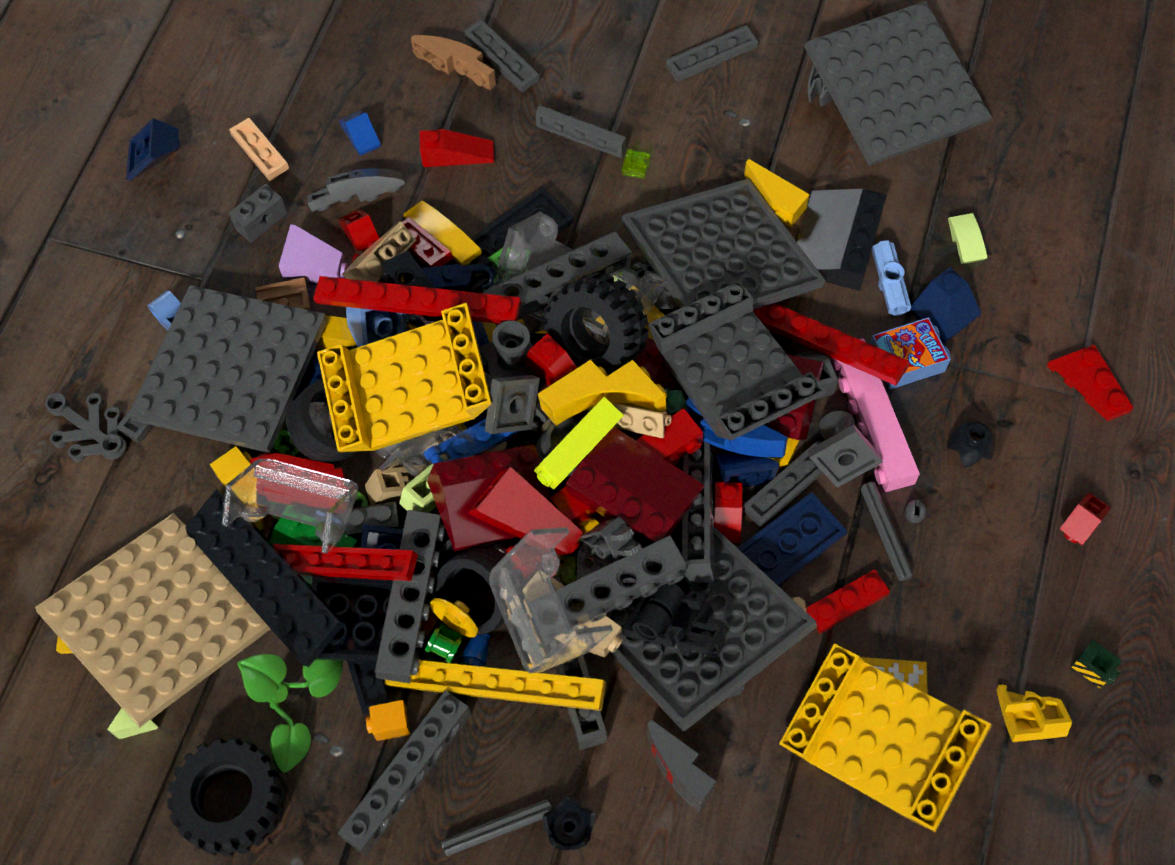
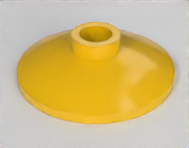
M440 598L432 599L430 607L443 623L467 637H475L478 634L476 624L468 615L470 609L460 601L452 603Z

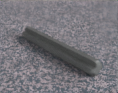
M874 482L863 484L861 492L898 580H908L912 578L913 571Z
M545 799L443 839L441 841L443 851L446 856H450L542 819L543 814L553 810L549 800Z

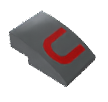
M650 720L647 724V741L658 767L675 791L700 813L713 795L716 781L696 767L699 756L697 752L653 720Z

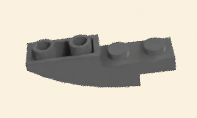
M378 168L338 173L326 177L327 188L307 195L308 205L312 212L315 210L323 211L331 207V204L335 202H346L352 199L355 194H357L360 202L365 200L368 202L373 201L382 193L387 191L392 193L401 189L402 185H405L404 176L399 171Z

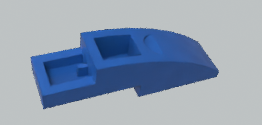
M690 398L686 400V411L703 431V441L728 451L749 456L783 458L785 455L787 437L779 431L762 425L730 441L716 436Z

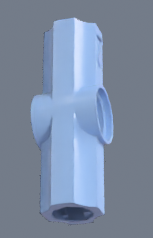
M889 240L880 241L872 247L879 276L878 287L883 292L888 313L893 316L903 315L911 309L903 279L904 269L899 264L894 243L889 242Z

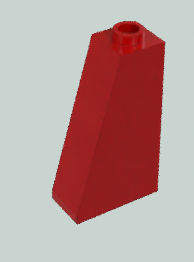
M511 467L499 472L468 511L472 516L556 556L573 553L580 544L579 538L584 533Z

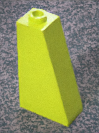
M603 397L536 467L534 472L538 474V480L543 485L550 486L554 490L624 415Z

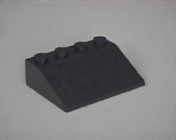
M866 189L812 191L797 243L825 279V282L860 291L886 200V194Z
M312 577V588L345 623L315 660L377 662L393 580ZM410 591L404 598L414 601L419 597V594L415 591ZM404 618L400 621L399 625L403 628H409L414 624V620ZM399 645L394 649V653L399 656L405 655L409 651V648L405 645ZM417 648L416 658H419L420 648Z

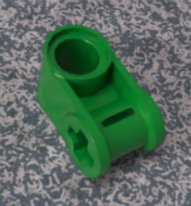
M442 623L433 632L425 651L428 653L432 651L446 658V662L450 664L464 635Z

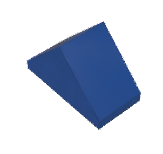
M358 111L339 120L340 125L359 156L381 147L366 112Z

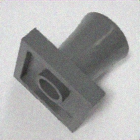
M517 321L500 323L493 331V341L478 347L488 361V373L494 378L534 375L539 378L524 363L527 353L533 345L530 341V333L522 323Z
M485 372L492 404L485 409L488 410L485 431L490 434L531 430L540 378L534 375L494 378L491 374Z
M834 411L825 415L820 420L818 428L825 441L809 449L808 454L809 458L837 488L883 463L881 455L856 428L854 417L844 411Z

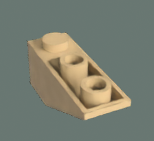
M399 221L356 258L342 275L345 279L378 282L380 274H382L381 263L406 252L416 239L403 223Z

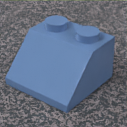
M346 307L347 325L357 347L407 331V317L405 313Z

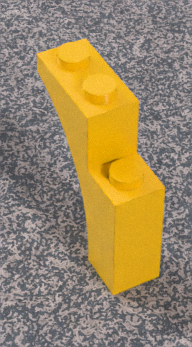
M589 360L538 393L541 409L556 426L582 411L594 408L603 397L613 405L618 403L656 412L667 410V394L660 384L656 385L651 380L648 371L643 366L639 367L633 360L610 375H607L601 366L597 367Z

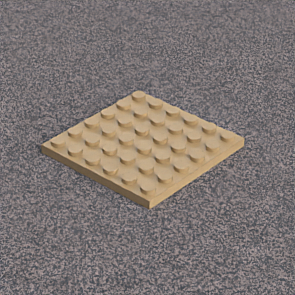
M174 513L35 607L42 619L139 728L270 630L269 626L196 545L195 540L189 537L185 529L186 525Z

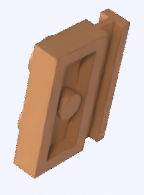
M304 277L255 287L258 300L311 311Z

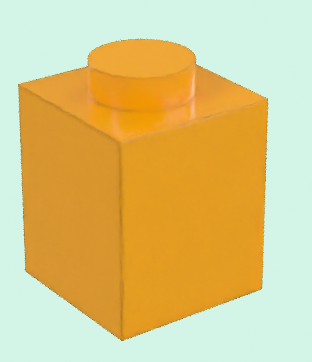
M403 700L369 706L370 716H366L368 733H373L377 741L410 735L407 708Z

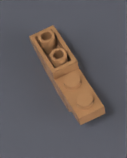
M413 35L411 37L413 53L419 59H424L431 63L435 69L442 70L448 75L455 69L459 74L469 77L478 86H483L488 90H491L496 85L494 69L483 63L482 53L463 43L438 36Z

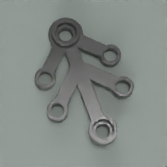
M53 393L46 398L45 407L52 415H62L81 429L67 432L60 430L52 432L49 440L54 447L62 448L67 442L94 439L99 443L88 446L72 445L68 449V455L74 462H81L86 456L99 454L113 460L125 453L127 444L123 437L119 436V431L116 428L122 420V413L117 407H109L104 413L108 421L107 435L100 431V409L104 406V400L99 394L92 393L86 399V403L89 406V422L69 408V403L62 394ZM94 400H99L96 404L92 405ZM117 413L116 417L110 418L111 414ZM62 437L59 442H55L56 438ZM117 445L114 450H110L112 446ZM81 450L79 455L73 456L76 451Z

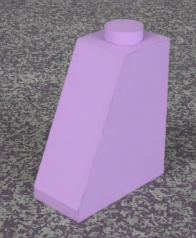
M290 225L279 263L283 279L293 280L304 277L306 282L318 284L319 276L345 278L342 273L348 268V263H345L342 252L298 226Z

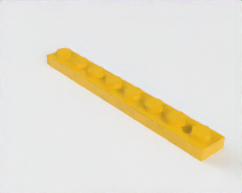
M420 660L418 675H412L411 684L385 680L384 685L444 693L446 690L450 694L602 711L606 682L601 679Z

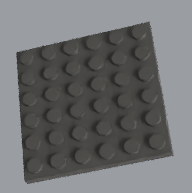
M926 1L807 41L804 46L869 166L985 124L992 118Z
M749 179L622 216V224L680 308L739 280L753 297V310L824 286L825 279Z
M190 285L129 411L128 417L132 421L271 453L328 318L326 314Z
M715 527V582L687 584L685 575H683V579L675 584L681 588L684 595H688L690 591H693L696 597L699 593H702L704 598L709 600L713 613L707 624L721 627L726 641L719 656L710 657L695 650L691 651L690 657L681 655L677 644L672 648L627 637L623 630L621 645L614 653L610 651L616 660L683 732L817 628L816 621ZM682 540L676 544L678 549H682ZM630 578L623 585L631 586L636 580ZM643 596L632 600V603L624 609L617 610L615 608L607 612L606 616L623 628Z

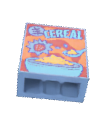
M929 317L872 335L870 341L871 345L909 361L908 369L896 386L885 381L889 390L946 371L951 360L948 348L943 346L940 340L938 328L932 325Z

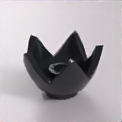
M969 421L956 427L946 447L959 451L961 461L964 467L967 468L978 462L981 458L992 460L995 451V439L993 433L985 424ZM971 435L977 436L979 440L972 439Z
M565 796L555 809L547 811L542 816L549 842L560 850H577L584 847L591 839L595 824V813L589 808L581 807L571 796ZM573 823L575 830L573 832H566L564 830L565 824Z

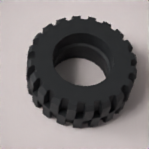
M599 273L590 274L589 276L584 275L563 287L549 301V307L545 311V318L548 320L544 322V331H547L568 353L577 368L591 360L597 367L601 366L607 375L612 374L631 360L634 361L639 357V354L645 348V340L648 338L649 332L645 328L648 324L647 315H643L642 312L645 308L642 302H638L635 298L637 294L632 289L628 290L626 288L627 284L621 280L614 281L613 276L607 274L602 276ZM584 307L598 313L607 324L610 333L609 345L599 343L586 330L583 322Z
M230 737L228 742L223 738L213 739V745L208 746L205 742L197 746V753L192 755L189 752L183 758L186 763L182 768L179 766L175 768L173 774L176 776L175 782H169L167 789L172 794V797L167 799V808L172 811L169 817L183 838L208 854L216 855L220 853L224 857L233 856L236 851L244 854L250 851V845L255 844L258 847L265 842L262 837L267 832L272 835L277 828L274 822L276 818H282L284 810L281 808V803L286 802V793L283 791L285 786L284 779L272 759L254 743L249 741L243 743L239 738ZM242 772L246 774L252 782V796L245 810L236 818L227 822L215 823L209 820L203 812V798L209 785L225 773Z

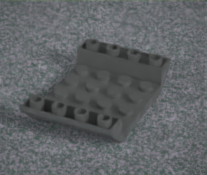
M740 280L649 323V329L662 361L718 437L732 441L826 394V390L812 372L805 375L801 374L753 312V297Z

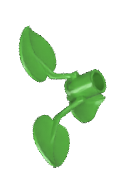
M258 654L238 662L248 696L256 702H269L270 708L275 709L287 722V725L280 724L276 726L270 739L272 758L281 772L290 771L305 757L310 748L311 736L304 724H293L292 718L278 706L279 703L287 698L288 688H305L309 686V691L314 697H324L330 694L336 688L341 678L342 661L315 660L310 667L303 666V676L307 681L296 683L282 682L287 674V667L279 656Z

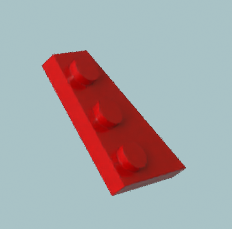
M1095 345L1054 359L1047 364V367L1052 372L1056 371L1065 379L1064 382L1070 388L1074 387L1084 396V400L1107 421L1131 413L1133 410L1132 404Z

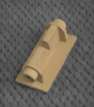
M618 403L614 404L624 415L615 424V428L664 438L665 425L669 426L671 423V416L667 412H656Z

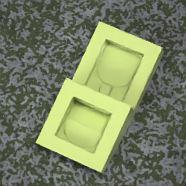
M974 214L949 217L952 241L957 244L960 263L965 264L987 259L984 241Z

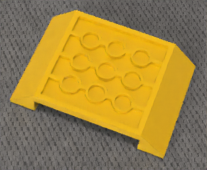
M467 303L441 311L443 320L352 350L339 344L317 352L337 450L339 452L378 450L475 419L492 404Z
M834 644L779 745L911 821L936 832L992 724L965 710L961 712L865 663L858 655Z

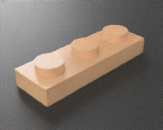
M250 118L229 129L232 137L269 181L289 169L288 163Z

